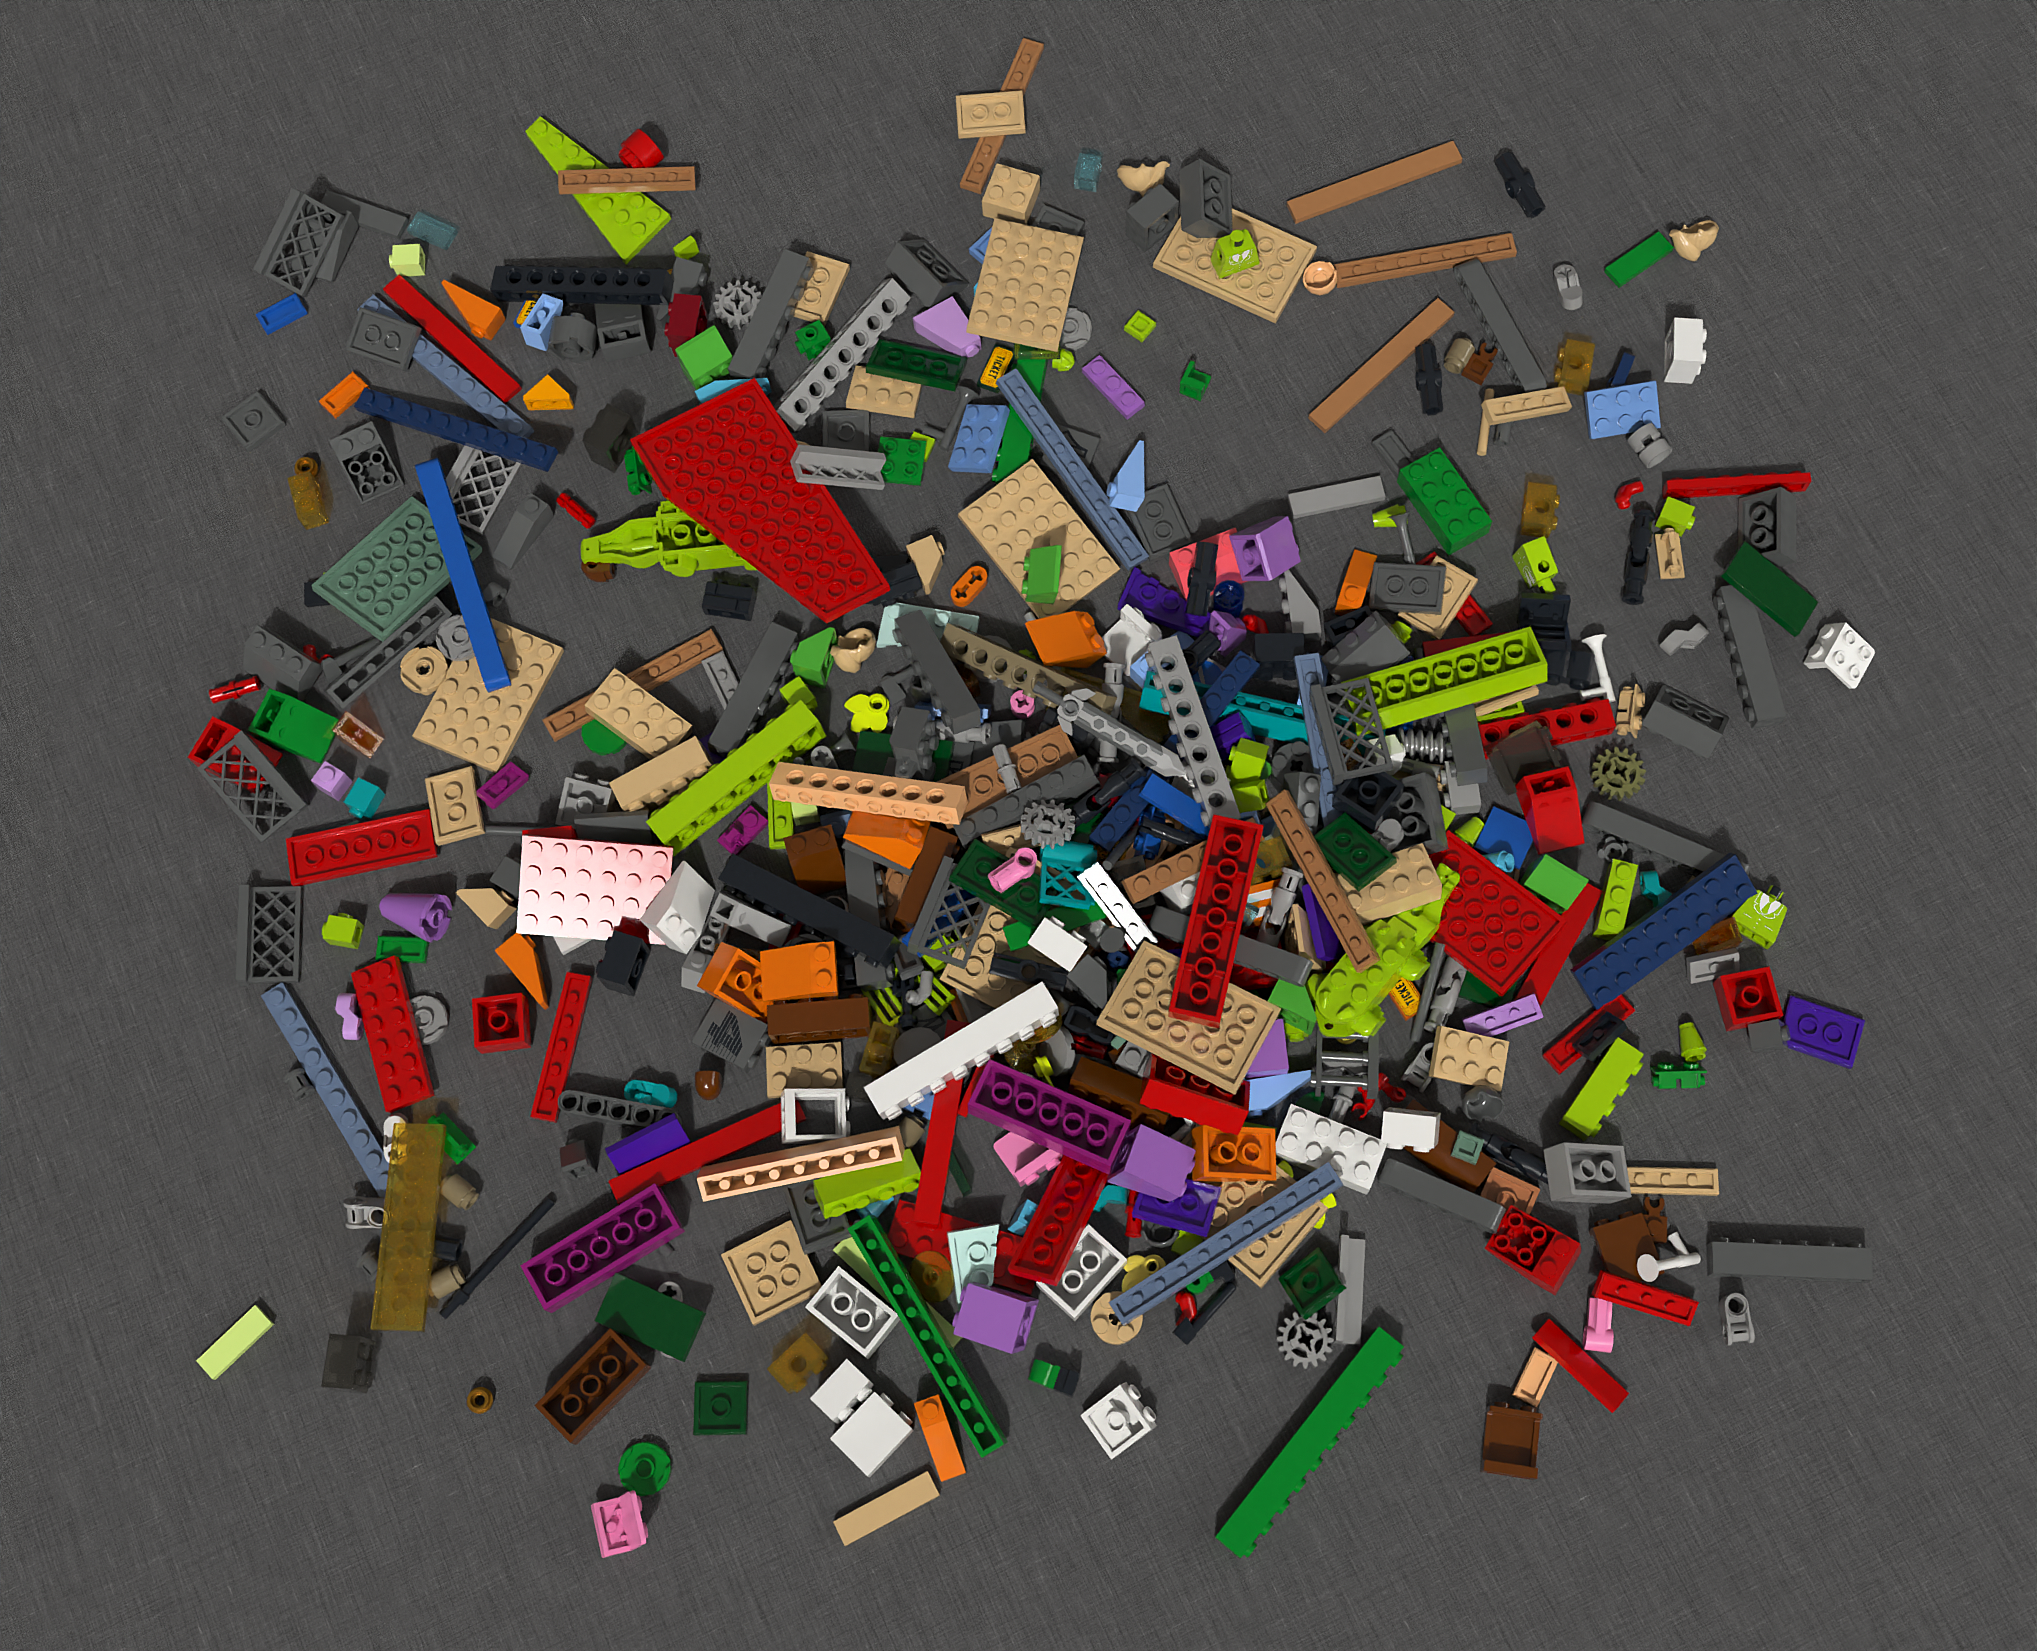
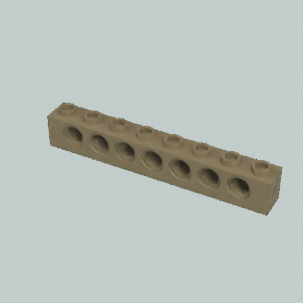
M947 623L940 643L951 661L958 662L960 660L964 662L963 666L973 671H977V669L984 671L983 676L992 680L999 678L1003 680L1004 686L1011 689L1021 688L1023 689L1022 694L1034 699L1038 696L1043 699V704L1056 708L1058 705L1032 692L1038 681L1043 683L1047 680V688L1063 696L1065 689H1067L1069 694L1073 690L1088 688L1096 693L1087 699L1088 703L1111 715L1117 700L1116 696L1057 669L1046 666L1035 659L960 625ZM968 644V651L965 653V646ZM987 652L988 658H987V661L985 662V661H984V655H985V653ZM1005 662H1007L1006 671L1003 668ZM1027 671V678L1024 681L1023 674Z

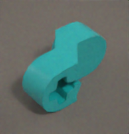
M1657 871L1640 872L1639 884L1641 894L1653 901L1654 908L1672 895V893L1660 886Z
M632 1080L628 1082L624 1089V1096L628 1101L672 1108L677 1101L676 1090L663 1084Z
M1114 1185L1105 1186L1092 1212H1100L1107 1203L1126 1204L1128 1188Z

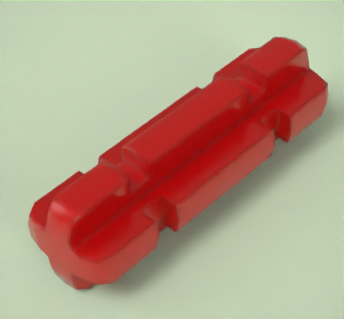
M563 492L557 497L556 501L558 504L565 508L578 522H581L586 529H590L595 524V518L590 513H587L575 500L571 499L567 493Z

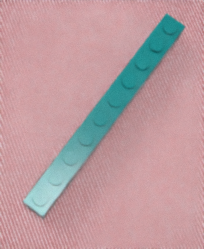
M1147 671L1139 708L1169 715V712H1164L1160 698H1163L1161 689L1156 690L1153 682L1155 673ZM1193 681L1200 700L1212 685ZM1177 685L1169 687V690L1173 693L1182 691ZM1239 692L1214 723L1216 725L1225 720V717L1229 714L1240 712L1250 722L1252 733L1255 735L1291 743L1300 741L1308 745L1302 706ZM1179 708L1177 710L1178 714L1182 716L1190 713L1186 708ZM1336 714L1333 720L1334 723L1344 728L1349 718ZM1351 723L1347 730L1356 735L1353 724ZM1373 732L1364 735L1362 739L1368 741L1378 738V735ZM1343 735L1339 742L1341 746L1350 750L1355 740ZM1359 743L1353 752L1364 758L1366 747Z

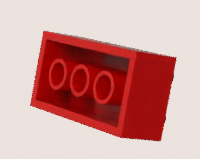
M1151 1053L1142 1077L1139 1104L1145 1105L1150 1109H1158L1170 1113L1174 1117H1182L1194 1121L1199 1125H1207L1219 1129L1224 1133L1239 1135L1249 1112L1250 1082L1243 1080L1237 1093L1234 1095Z

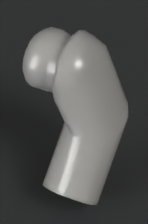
M921 972L920 986L915 991L910 990L906 993V1001L908 1003L920 1005L931 995L933 972Z

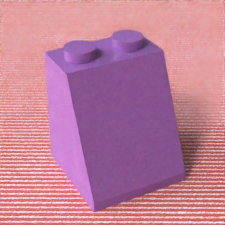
M1275 516L1229 535L1242 581H1270L1301 562L1299 548L1295 543L1292 524L1288 516Z
M1283 1019L1275 1021L1244 1079L1251 1080L1288 1073L1289 1065Z
M1140 1124L1128 1132L1107 1178V1182L1171 1202L1181 1197L1187 1188L1185 1179L1195 1165L1193 1157L1196 1150Z
M971 1282L964 1286L960 1295V1301H962L960 1312H956L952 1326L955 1327L953 1334L1010 1354L1025 1350L1039 1299L977 1282Z

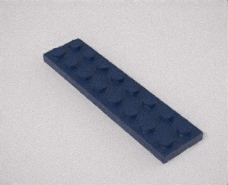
M1730 852L1571 968L1570 971L1592 1007L1598 1010L1733 913L1748 898L1758 893L1736 855Z

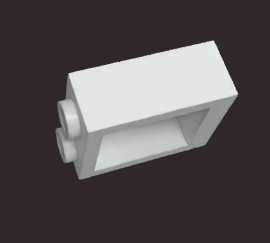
M784 1089L781 1093L782 1144H814L850 1136V1122L846 1121V1111H849V1096H845V1089ZM795 1100H834L836 1134L796 1135Z

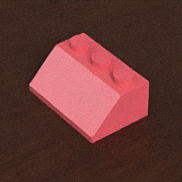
M1236 528L1200 541L1218 545L1214 569L1216 571V583L1210 596L1247 582L1242 581L1229 535L1237 532ZM1197 542L1169 553V566L1185 601H1187L1189 588L1187 587L1188 574L1193 566Z

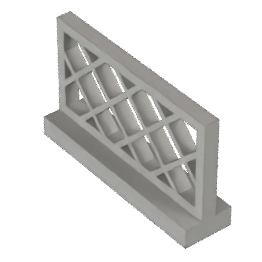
M464 446L446 477L453 503H461L464 513L457 515L460 525L482 536L522 464L516 462L514 466L504 468L502 457L494 455L484 458L482 451ZM499 459L502 469L489 473L486 463ZM483 464L486 474L473 478L471 474L472 468ZM504 474L506 479L504 485L494 488L491 477ZM488 479L491 489L478 492L475 482ZM472 483L475 493L462 497L460 493L461 487ZM493 493L495 498L493 505L483 507L480 497ZM477 498L480 508L467 512L464 502ZM482 513L484 521L480 527L470 523L469 516Z

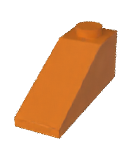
M443 280L441 284L470 327L471 332L478 338L482 339L484 337L491 341L506 320L501 308Z
M1354 549L1337 601L1336 615L1343 616L1362 608L1377 555Z
M516 932L495 949V952L536 1001L546 1010L549 1008L542 970L539 956L533 949L537 945L528 935L523 937L520 933Z
M938 1394L914 1403L941 1482L965 1474L966 1471L940 1395Z

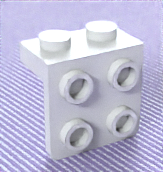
M1126 604L1121 609L1120 620L1102 637L1107 654L1104 656L1111 663L1125 664L1123 673L1126 676H1130V666L1148 651L1149 643L1162 640V632L1154 623H1148L1139 609L1132 608Z
M1846 622L1825 624L1820 630L1814 645L1810 648L1804 664L1809 669L1828 668L1848 688L1854 689L1858 686L1875 651Z

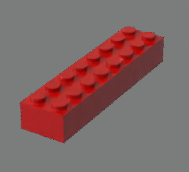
M1213 814L1168 1011V1017L1214 1028H1219L1264 825Z

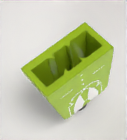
M1247 229L1234 230L1230 235L1219 238L1216 241L1210 258L1219 279L1260 263L1256 246Z
M1545 536L1523 544L1512 557L1528 588L1538 586L1541 594L1556 592L1551 579L1558 573V569Z
M1770 885L1766 893L1756 890L1758 894L1748 898L1726 923L1732 929L1767 950L1776 941L1787 912V907L1779 903L1784 892L1774 885Z

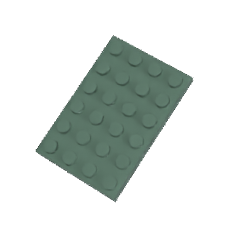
M411 496L312 584L313 591L380 641H385L451 581L429 509ZM464 534L473 561L482 553V547Z

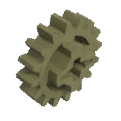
M1615 747L1612 753L1606 749L1603 756L1600 754L1597 756L1596 762L1591 766L1594 772L1591 773L1590 778L1596 779L1593 787L1600 786L1602 788L1599 792L1600 795L1607 792L1609 793V800L1616 795L1618 801H1621L1624 795L1630 799L1633 792H1639L1641 789L1639 785H1643L1645 782L1642 776H1644L1646 770L1640 769L1643 761L1636 762V753L1630 756L1628 755L1627 748L1621 753L1618 747ZM1606 764L1607 772L1602 774L1603 765ZM1633 773V783L1630 784L1631 779L1629 778V776Z

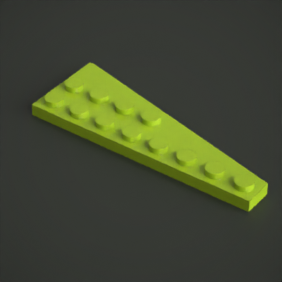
M541 116L525 131L527 137L557 175L558 170L609 169ZM641 192L572 194L626 265L671 220L669 213Z

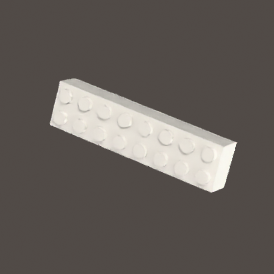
M1040 982L868 1084L864 1089L882 1119L888 1118L892 1120L902 1114L901 1109L910 1104L911 1107H914L924 1101L925 1098L923 1096L932 1091L935 1094L946 1088V1082L955 1078L957 1081L968 1075V1069L977 1065L979 1068L987 1064L991 1055L997 1052L1003 1054L1013 1047L1012 1043L1018 1039L1025 1041L1035 1034L1034 1030L1040 1026L1047 1028L1057 1021L1056 1017L1059 1016L1058 1007L1044 983Z

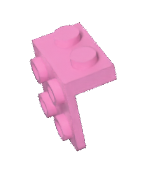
M1012 1132L996 1141L993 1146L1020 1187L1025 1184L1027 1186L1031 1185L1040 1178V1173L1046 1169L1050 1171L1061 1163L1062 1154Z
M634 1490L628 1491L618 1498L591 1505L602 1558L633 1551L646 1544L648 1529L645 1522H642L641 1499L639 1496H636Z

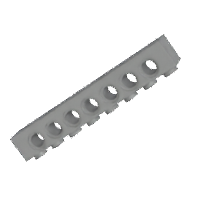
M893 278L881 282L773 406L790 432L799 431L807 423L805 419L810 414L813 415L821 407L820 402L824 397L828 398L836 390L834 386L838 381H843L850 374L849 369L851 366L858 364L864 358V351L867 348L873 347L879 340L878 335L892 326V319L906 310V303L911 297ZM883 302L887 305L886 313L882 309ZM868 318L873 322L872 329L868 327ZM854 334L859 339L858 345H855L853 342ZM840 351L844 354L843 362L838 357ZM825 368H827L830 372V377L828 379L824 376ZM811 384L815 387L814 396L809 391ZM796 401L801 405L799 413L795 410Z
M1177 635L1149 643L1145 659L1148 667H1153L1154 669L1153 682L1156 690L1161 689L1163 698H1160L1164 712H1169L1171 718L1168 721L1172 735H1177L1179 743H1176L1177 751L1180 758H1185L1187 766H1184L1188 781H1193L1195 789H1192L1195 802L1196 804L1200 803L1203 809L1200 815L1204 827L1208 826L1210 829L1213 814L1240 820L1241 816ZM1170 663L1174 668L1172 670H1164L1161 665ZM1177 685L1182 691L1173 693L1169 690V687ZM1179 708H1186L1190 713L1182 716L1178 714L1177 710ZM1188 730H1193L1198 734V736L1195 738H1188L1185 735V732ZM1195 753H1202L1206 759L1196 761L1193 755ZM1207 775L1212 777L1214 782L1205 784L1200 778ZM1213 798L1219 799L1222 805L1220 807H1212L1209 804V800Z

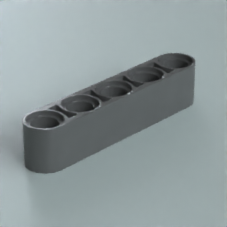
M566 1090L558 1097L559 1108L566 1115L574 1118L642 1130L675 1113L682 1125L681 1117L673 1109L574 1090ZM576 1098V1105L571 1109H567V1101ZM601 1103V1109L597 1113L590 1112L593 1104ZM620 1107H625L626 1112L624 1116L615 1118V1111ZM643 1112H650L648 1121L644 1123L639 1122V1117Z
M1387 1159L1377 1181L1379 1185L1493 1234H1496L1506 1211L1503 1206L1393 1159Z

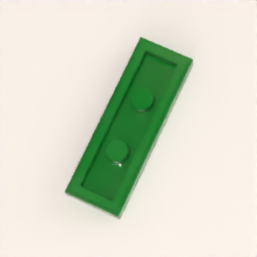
M1657 232L1606 267L1604 272L1620 288L1671 253L1674 247L1660 232Z

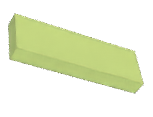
M254 1305L196 1361L213 1380H216L266 1333L274 1323L257 1305Z

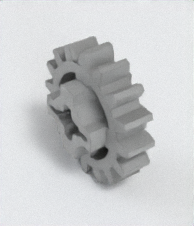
M737 280L734 286L728 282V288L721 287V294L715 295L716 302H713L715 313L723 325L728 322L729 328L732 329L734 325H737L738 330H741L743 324L748 327L762 295L761 292H757L755 285L750 288L747 281L744 285H741L740 281Z
M1041 800V805L1033 802L1031 809L1026 807L1024 815H1021V832L1025 833V840L1032 839L1031 845L1034 846L1040 843L1041 849H1044L1046 845H1050L1051 849H1054L1056 843L1064 846V839L1067 841L1071 840V834H1074L1075 816H1071L1070 808L1064 810L1063 803L1057 806L1054 800H1051L1050 804H1046L1045 800Z
M1294 1312L1292 1314V1321L1288 1318L1284 1319L1287 1327L1278 1328V1331L1283 1334V1336L1276 1338V1341L1283 1345L1278 1348V1352H1286L1284 1361L1290 1358L1293 1359L1292 1367L1302 1363L1303 1369L1306 1370L1308 1363H1311L1316 1368L1318 1366L1317 1359L1325 1362L1326 1357L1323 1353L1330 1354L1332 1352V1349L1327 1346V1344L1334 1342L1333 1338L1327 1337V1334L1332 1329H1325L1323 1327L1326 1322L1325 1319H1322L1320 1322L1316 1320L1317 1313H1314L1311 1318L1309 1317L1305 1320ZM1304 1323L1312 1324L1317 1329L1313 1331L1307 1328ZM1294 1326L1296 1334L1293 1339L1287 1341L1288 1332ZM1301 1332L1305 1337L1310 1336L1311 1338L1307 1347L1304 1343L1300 1344L1298 1342L1301 1338ZM1322 1339L1321 1349L1316 1354L1315 1343ZM1299 1350L1304 1353L1306 1358L1297 1356L1292 1351Z

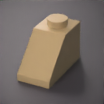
M932 535L906 546L911 562H914L917 575L921 580L926 595L932 591L943 565L942 555L945 554L941 543L935 542Z
M493 888L459 889L456 892L488 927L498 929L517 909L512 903L514 899L505 890L498 891Z

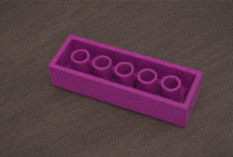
M990 1059L968 1102L969 1114L1110 1175L1131 1125V1120Z
M653 1184L520 1266L543 1309L553 1313L614 1276L615 1273L622 1271L684 1233L685 1230L662 1189L658 1185Z

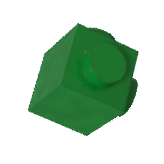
M820 320L795 332L797 341L794 342L800 355L805 354L808 361L816 358L831 341Z

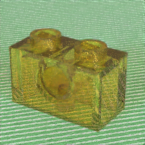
M1567 339L1565 347H1560L1557 361L1561 362V367L1556 369L1554 382H1558L1557 387L1564 386L1566 393L1584 396L1590 380L1595 349L1594 343ZM1570 365L1576 366L1578 369H1573Z
M308 471L287 478L297 517L305 529L308 530L329 523L319 484L312 473Z
M1528 482L1524 492L1520 535L1545 536V538H1549L1551 531L1556 530L1558 516H1554V509H1558L1560 495L1556 494L1557 485ZM1536 508L1544 509L1545 513L1538 512Z
M1280 836L1260 843L1257 858L1264 861L1265 868H1261L1256 860L1251 886L1263 882V877L1271 875L1272 878L1281 876L1283 874L1281 871L1282 867L1287 868L1292 864Z
M873 1021L859 1066L862 1076L879 1079L889 1072L894 1056L893 1049L896 1040L900 1037L897 1027Z
M805 1332L767 1370L789 1394H792L794 1391L799 1393L808 1384L806 1381L808 1377L813 1373L815 1375L819 1374L827 1366L825 1361L829 1357ZM799 1358L805 1359L806 1368L802 1372H795L793 1368L794 1362Z

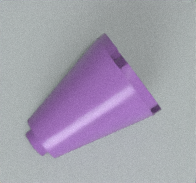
M389 893L382 898L379 905L383 917L427 942L440 940L446 933L451 918L447 917L448 910L452 911L450 899L442 894Z

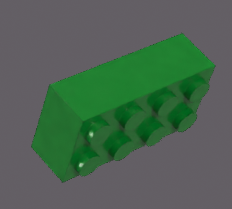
M1440 447L1400 469L1397 483L1448 556L1489 533L1492 520Z

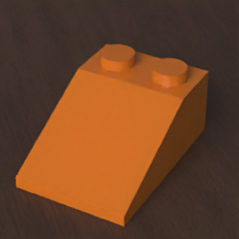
M1071 611L1025 623L1039 656L1046 666L1088 668L1107 654L1104 641L1098 634L1094 626V620L1088 612Z
M852 811L843 838L911 869L923 848L931 821Z
M834 941L807 943L760 951L763 1002L839 996L836 946Z
M721 942L697 987L766 1024L767 1005H773L774 1001L763 1002L761 963L739 948Z
M1201 1125L1192 1129V1148L1196 1150L1193 1157L1195 1165L1192 1169V1181H1276L1275 1129L1242 1127L1239 1135L1224 1133L1207 1125Z

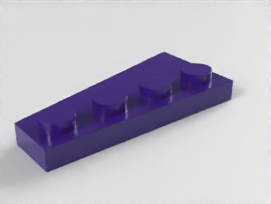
M1134 566L1118 603V610H1121L1128 604L1132 608L1139 609L1146 620L1195 637H1200L1206 630L1209 631L1211 613L1207 612L1206 617L1185 613L1187 601L1179 597V594L1172 589L1169 591L1161 586L1156 579L1143 575L1141 570Z

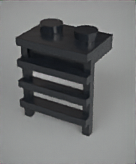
M1521 593L1517 615L1518 630L1531 627L1541 649L1571 652L1572 645L1567 622L1571 602L1570 595Z

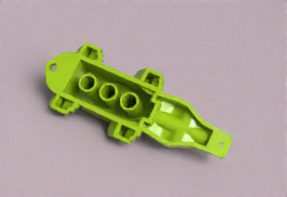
M670 501L661 502V506H658V511H656V517L628 520L609 533L586 538L581 542V559L584 564L587 562L624 563L635 568H648L660 562L665 571H669L679 577L692 576L695 571L735 566H744L746 570H757Z
M1440 863L1435 871L1442 883L1441 899L1363 926L1381 959L1362 973H1357L1348 955L1345 953L1329 974L1323 975L1320 973L1317 975L1315 973L1309 978L1305 987L1310 1000L1315 1003L1316 1022L1323 1035L1327 1037H1347L1355 1032L1362 1036H1374L1386 1021V1018L1383 1017L1384 1012L1379 1007L1384 998L1401 977L1408 981L1419 980L1430 967V963L1427 961L1428 958L1424 956V952L1420 949L1439 929L1443 906L1459 883L1460 874L1451 870L1447 865ZM1330 1023L1333 1025V1028L1326 1029L1325 1025Z

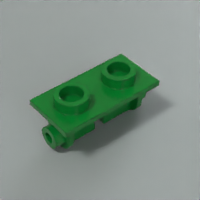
M632 446V449L627 450L624 455L626 472L634 471V473L627 475L628 490L632 495H639L641 490L651 494L652 478Z
M1660 1062L1658 1066H1650V1069L1656 1074V1076H1652V1086L1657 1087V1089L1676 1088V1079H1680L1681 1088H1700V1086L1705 1085V1076L1701 1075V1073H1707V1070L1699 1065L1698 1062H1683V1066H1673V1063Z
M444 1112L438 1117L433 1115L428 1119L429 1126L424 1130L457 1165L476 1148Z

